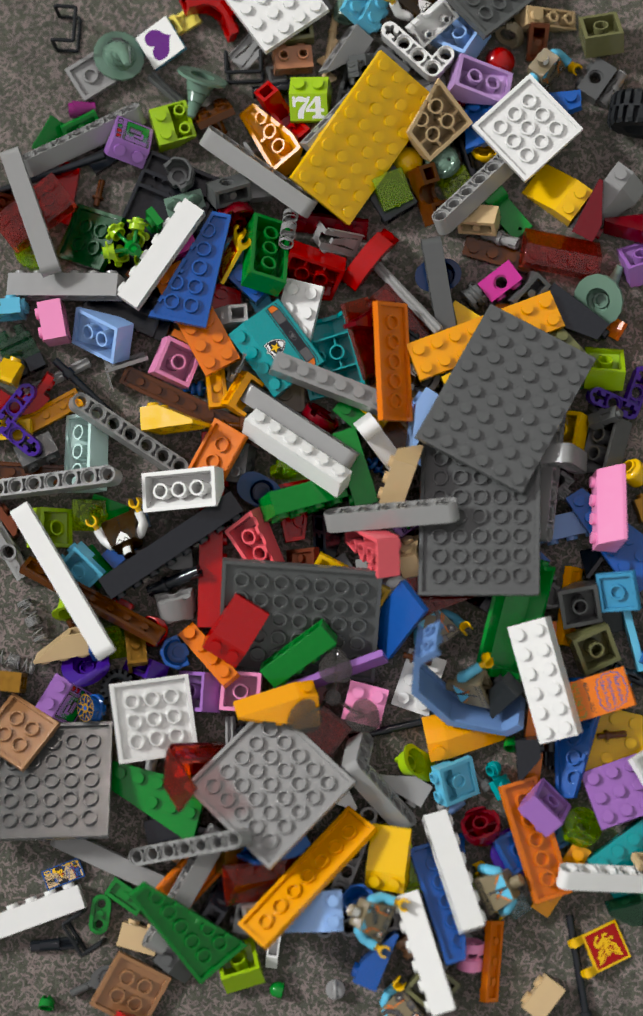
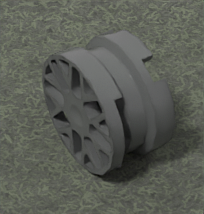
M470 282L467 288L461 290L459 294L473 311L478 312L479 307L486 305L489 301L486 295H483L482 290L476 284L472 286L473 282Z

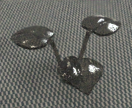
M337 647L332 648L319 664V675L326 682H334L331 688L324 692L322 703L316 708L313 700L303 699L295 704L287 719L288 728L302 733H312L322 723V715L318 711L326 703L329 705H337L339 703L350 711L346 715L345 720L347 725L354 731L371 732L378 729L381 725L378 709L372 701L367 699L357 700L353 704V708L341 701V695L335 688L337 682L345 683L349 681L352 675V665L347 655Z

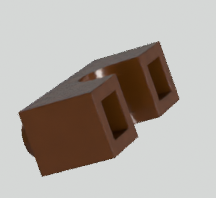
M431 162L407 172L425 227L434 225L432 214L447 200H440L435 194V183L440 181L435 163Z

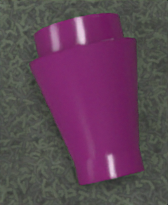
M72 100L71 103H68L70 118L75 119L93 109L96 111L95 102Z

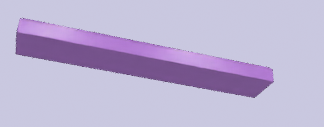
M380 649L288 682L285 685L293 682L313 680L315 688H319L389 663L386 654Z

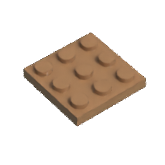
M13 692L0 708V757L24 773L60 727V723Z
M118 950L93 995L90 1006L111 1016H115L118 1010L132 1013L135 1016H151L172 977Z

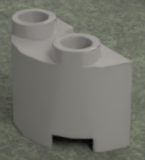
M193 587L180 589L175 594L165 592L154 595L159 616L166 624L194 618L197 604Z

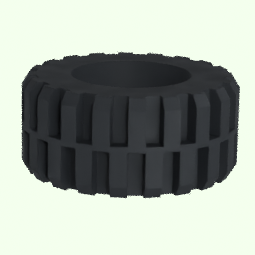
M621 89L611 96L607 124L612 131L624 136L643 139V89Z

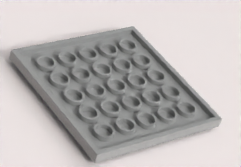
M264 721L263 723L248 722L184 787L228 830L238 828L249 829L252 840L245 847L270 871L356 783L299 728H294V725L290 724L279 726L275 725V722Z

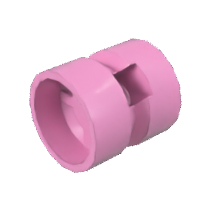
M466 937V960L456 963V969L466 973L481 972L483 958L480 956L483 955L484 941Z

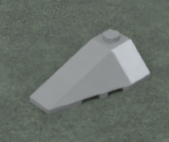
M619 161L604 179L603 225L604 218L618 217L621 213L634 206L643 195V183L633 171ZM582 211L580 212V214L578 215V217L575 219V221H574V222L572 223V225L570 226L571 229L574 228V226H575L577 220L579 219V217H580Z

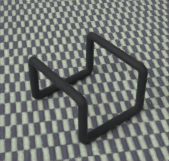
M54 4L53 8L59 19L73 20L71 39H50L56 52L78 53L80 50L82 18L77 16L78 8L76 5ZM58 8L74 9L73 16L61 15ZM78 20L76 49L58 48L56 42L72 43L75 41Z
M259 49V69L230 70L228 51L225 50L224 71L227 83H263L265 77L262 49ZM261 73V79L230 80V74Z
M87 907L69 917L61 925L80 957H85L102 946L107 940L103 938L89 948H86L74 929L71 921L88 910ZM65 925H68L75 938L79 940V944L84 951L83 953Z

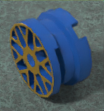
M83 694L80 696L77 703V712L83 722H90L91 720L101 721L103 719L102 716L106 713L103 696L100 694Z

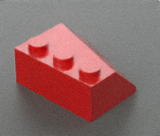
M293 240L294 246L288 252L287 278L325 287L322 300L332 301L345 273L346 258L329 252L322 253L319 248Z

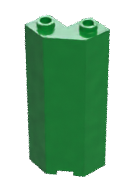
M540 559V596H492L476 661L479 664L482 662V654L490 653L491 658L494 660L493 667L489 669L482 668L487 671L489 677H497L500 674L504 676L510 672L518 682H522L507 627L544 617L556 567L549 565V561Z

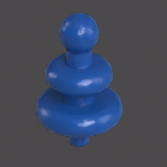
M200 380L197 384L193 382L189 388L182 390L186 393L191 391L192 395L198 394V396L202 397L206 387L204 382Z
M368 457V469H373L374 473L379 472L383 477L386 470L382 469L383 464L379 463L380 459L378 457L372 459Z

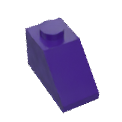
M148 657V665L132 667L134 674L145 679L166 677L170 668ZM126 659L123 669L128 671V663Z

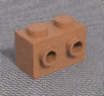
M298 43L295 46L281 44L272 51L274 76L312 74L314 68L312 46Z

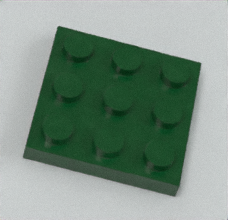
M78 203L56 252L57 257L104 273L108 264V258L104 259L101 254L102 247H106L105 241H107V244L113 243L114 248L117 244V241L113 239H106L107 229L113 223L123 222L125 226L127 220L124 217Z

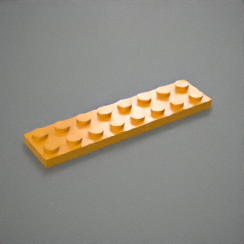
M550 291L501 308L548 334L565 327ZM483 316L407 344L410 360L420 382L454 369Z
M348 805L239 921L238 925L267 951L378 831L376 827Z

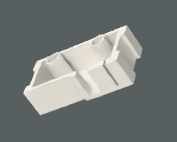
M438 0L425 12H421L405 28L415 37L416 42L424 48L453 23L459 15L451 9L446 0Z

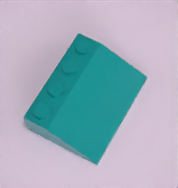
M643 816L590 854L586 862L588 864L635 866L630 858L633 852H643ZM609 892L621 908L640 894Z

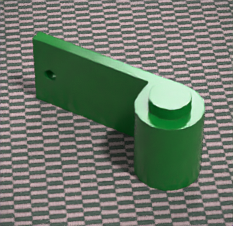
M502 185L481 204L499 206L500 225L511 236L520 238L533 227L510 201Z

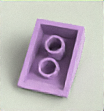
M461 53L452 64L447 89L457 101L462 103L494 106L510 92L513 73Z

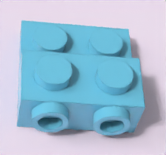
M344 0L340 11L354 25L358 24L366 33L370 34L372 32L376 33L382 27L380 21L389 13L387 9L389 3L385 0Z
M6 295L5 298L0 299V322L27 320L26 314L30 313L29 303L26 302L25 298L21 299L17 295Z
M82 541L78 544L74 542L66 550L68 554L66 556L61 555L74 579L89 588L106 572L92 558L95 554Z
M466 755L452 762L446 760L431 767L432 773L429 774V778L435 784L436 789L433 792V796L440 805L449 807L480 794L472 756Z

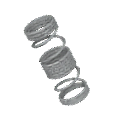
M291 208L285 209L283 212L280 229L281 236L278 241L279 246L283 249H291L294 246L293 240L295 239L296 221L299 214ZM293 212L296 215H293L295 218H288V215H285V213ZM285 228H290L293 231H287ZM282 240L291 241L292 245L282 246L280 243Z
M31 598L17 603L19 609L25 608L22 612L33 605ZM37 611L21 612L22 615L32 613L24 619L28 630L39 629L32 635V638H35L33 640L34 643L48 638L47 633L33 637L44 626L29 629L42 622L38 614L32 616Z
M2 650L0 654L2 666L8 662V668L18 669V671L22 670L25 666L26 673L33 674L36 664L33 663L34 659H32L29 671L27 672L28 657L22 668L19 669L21 655L10 653L7 661L2 664Z

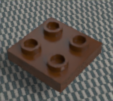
M218 98L207 107L201 106L193 119L200 130L212 125L226 135L228 132L222 120L236 113L226 98Z

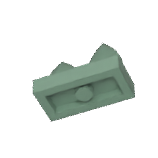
M201 188L163 199L168 217H172L175 213L173 210L179 201L182 202L184 198L202 210L206 209Z

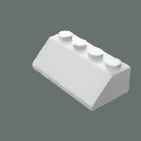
M217 466L141 473L143 513L218 506L224 490V469Z

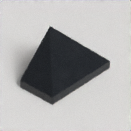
M593 548L580 551L583 576L586 580L590 579L605 559L600 551H593Z

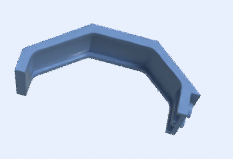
M440 621L428 625L425 629L418 625L411 694L448 726L507 737L523 730L526 699L521 695L492 719L490 717V709L461 703L455 691H447L446 683L424 664L441 655V651L438 648L443 639L440 633L445 625Z

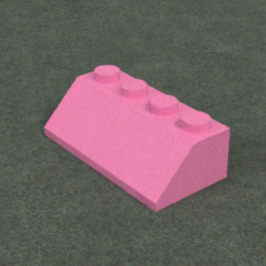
M626 464L596 469L593 475L589 477L588 485L591 488L589 506H592V513L589 517V523L592 525L590 543L593 545V551L616 553L628 540Z

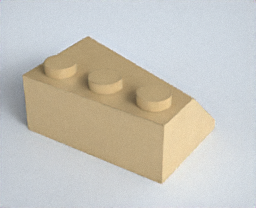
M437 78L406 133L411 145L421 158L431 162L473 122L441 79Z
M415 445L397 448L395 456L390 455L387 464L390 470L389 472L385 471L382 479L385 486H380L377 498L380 499L379 503L405 501L424 446Z

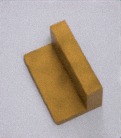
M124 630L128 672L133 673L132 667L148 665L146 642Z

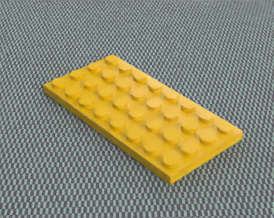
M379 50L289 178L342 222L350 225L408 143L409 138L406 131L425 101L429 91L387 54Z

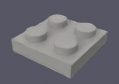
M94 52L64 69L84 102L90 101L117 84V80L104 76L96 67L93 59Z

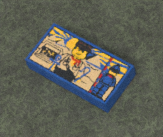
M78 858L41 872L48 891L86 876L81 860Z

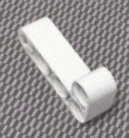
M389 21L383 24L381 28L382 41L427 81L435 82L453 64L455 53L452 47L444 45L431 55L396 23ZM405 42L409 47L403 49L399 44ZM448 54L450 59L443 60L440 56ZM420 55L423 57V60L416 61L413 57ZM435 68L437 73L430 74L427 70Z
M368 412L354 422L353 425L389 471L390 467L387 464L390 455L395 456L397 449L378 422Z

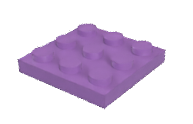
M636 754L584 772L582 782L601 831L643 816V785L628 762V759Z

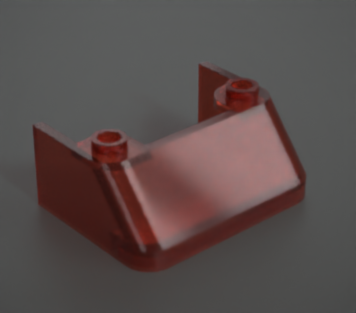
M172 743L168 747L165 755L163 786L178 811L183 810L197 791L192 778L225 746L224 743Z

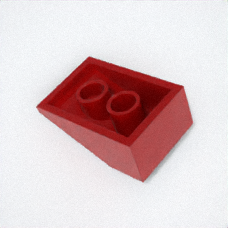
M235 593L205 636L202 648L236 668L249 650L270 613L240 594Z

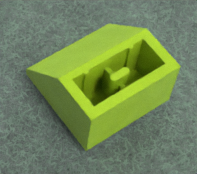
M186 100L149 109V120L152 129H154L153 133L159 153L178 148L197 137L192 118L187 116L188 106Z

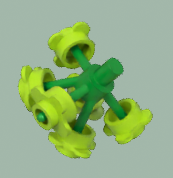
M139 216L133 217L132 220H127L129 222V229L133 230L131 234L127 235V239L124 237L125 229L123 228V222L113 223L108 227L107 240L119 241L121 239L125 243L124 247L118 244L114 249L113 243L107 244V241H105L106 247H102L101 254L104 259L108 258V263H111L110 260H113L116 267H121L122 263L129 261V254L135 256L134 262L136 266L141 261L140 256L144 252L141 248L145 241L150 239V235L144 232L148 224Z

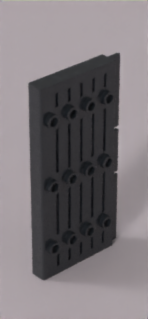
M150 150L122 214V217L126 220H132L133 217L139 216L146 222L145 211L151 206L164 222L168 218L163 199L182 194L179 188L174 189L167 178L169 174L163 164L169 161L170 157ZM194 168L196 173L194 185L186 192L201 188L206 209H203L206 216L193 233V237L196 240L211 212H218L219 210H216L207 201L205 183L220 178ZM126 221L124 237L127 239V235L131 234L133 230L129 229V222ZM146 227L144 232L149 233L150 239L145 241L141 248L142 251L145 249L149 250L152 245L151 241L155 236V233L151 234ZM121 239L117 241L116 245L121 244L123 247L125 246ZM129 254V261L122 263L121 267H116L114 265L115 262L110 260L111 263L107 264L104 273L108 270L117 271L124 278V282L128 280L126 273L135 265V256ZM157 286L139 311L123 300L84 301L82 308L122 317L134 323V332L160 342L163 337L168 335L173 323L148 317L161 295Z

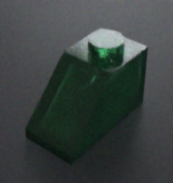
M635 893L604 901L610 916L631 927L643 926V893Z

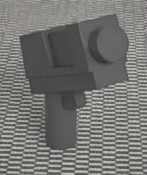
M588 405L591 412L588 415V427L593 430L603 428L605 425L613 422L618 423L620 418L623 417V411L617 405L606 409H598L596 406Z

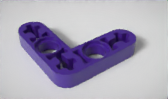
M638 366L633 370L624 397L600 387H593L587 391L586 400L593 406L606 409L609 408V400L614 398L617 403L616 405L620 409L622 407H630L632 414H628V411L621 409L623 411V417L621 418L626 420L635 419L643 403V385H641L643 384V378L639 374V372L643 371V366ZM634 387L638 388L640 392L637 398L632 396ZM593 393H597V396L605 398L603 400L595 399Z
M24 383L17 388L0 410V419H5L8 416L5 412L14 417L13 419L7 418L5 421L7 426H1L0 433L26 455L38 456L43 449L42 443L17 422L37 395L34 385ZM24 388H30L29 392L31 393V395L25 396L22 399L23 401H26L24 404L21 400L17 399V396L22 398L25 394V392L23 391ZM13 402H17L20 405V410L17 413H13L10 409ZM19 429L22 431L23 437L21 440L16 441L13 438V433ZM26 440H27V442L30 443V444H35V443H36V446H35V448L37 449L36 452H35V451H31V452H30V451H29V450L31 449L30 446H28L27 444H23V443H24Z

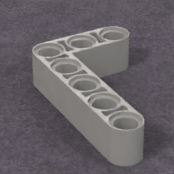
M550 443L541 459V467L559 466L572 474L587 473V452L572 443Z
M364 730L349 738L346 743L341 769L355 781L354 788L388 825L404 828L415 826L417 823L415 814L369 764L374 743L370 733Z

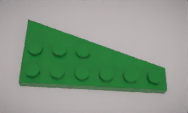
M112 761V791L181 838L196 836L204 806L184 787L189 782L188 780Z
M145 881L128 894L200 984L248 946L246 942Z

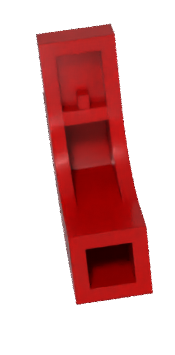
M179 0L186 17L195 14L210 15L220 24L227 42L235 41L239 33L238 24L235 22L237 16L225 0Z
M269 80L254 91L265 112L291 131L299 143L310 133L311 129L305 123L290 122V108L280 91Z
M385 228L381 232H377L354 258L341 280L356 291L365 283L381 259L397 245L399 239Z
M49 371L46 372L36 387L37 395L22 415L39 410L49 401L50 395L45 391H50L55 384V381H53L54 375ZM1 386L0 410L13 395V393ZM31 393L24 395L22 398L17 396V399L21 400L25 404L26 401H23L22 399L25 396H30ZM13 402L10 406L11 411L17 413L20 410V405L17 402Z

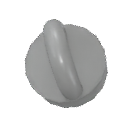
M331 979L326 984L325 991L327 996L333 1000L342 998L345 994L344 983L339 979Z

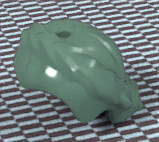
M446 147L431 162L424 159L425 164L435 163L440 179H447L453 176L460 167V158L452 147Z

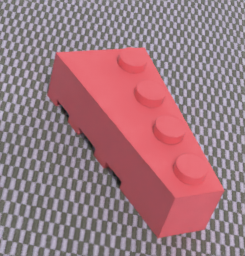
M260 506L249 511L224 531L243 559L285 562L269 522H264Z
M385 529L344 532L345 543L355 554H359L362 562L367 561L368 568L371 571H376L375 576L378 579L400 575L399 549H401V541L398 535Z

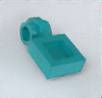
M490 761L487 763L485 771L488 776L493 778V781L488 784L497 801H499L501 796L498 787L511 782L507 774L500 776L502 771L501 764L498 761Z

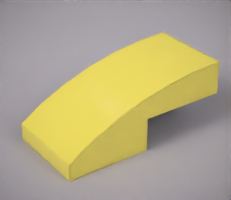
M184 11L169 17L179 36L203 23L198 14L186 17Z

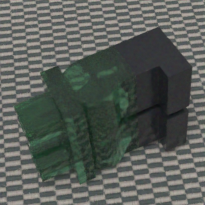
M23 323L13 327L17 336L11 339L7 331L0 333V353L2 357L7 359L10 356L18 358L25 366L21 380L30 376L29 370L34 374L49 367L32 333L26 329Z

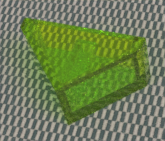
M119 626L104 628L116 648V651L110 654L109 658L127 657L123 629Z

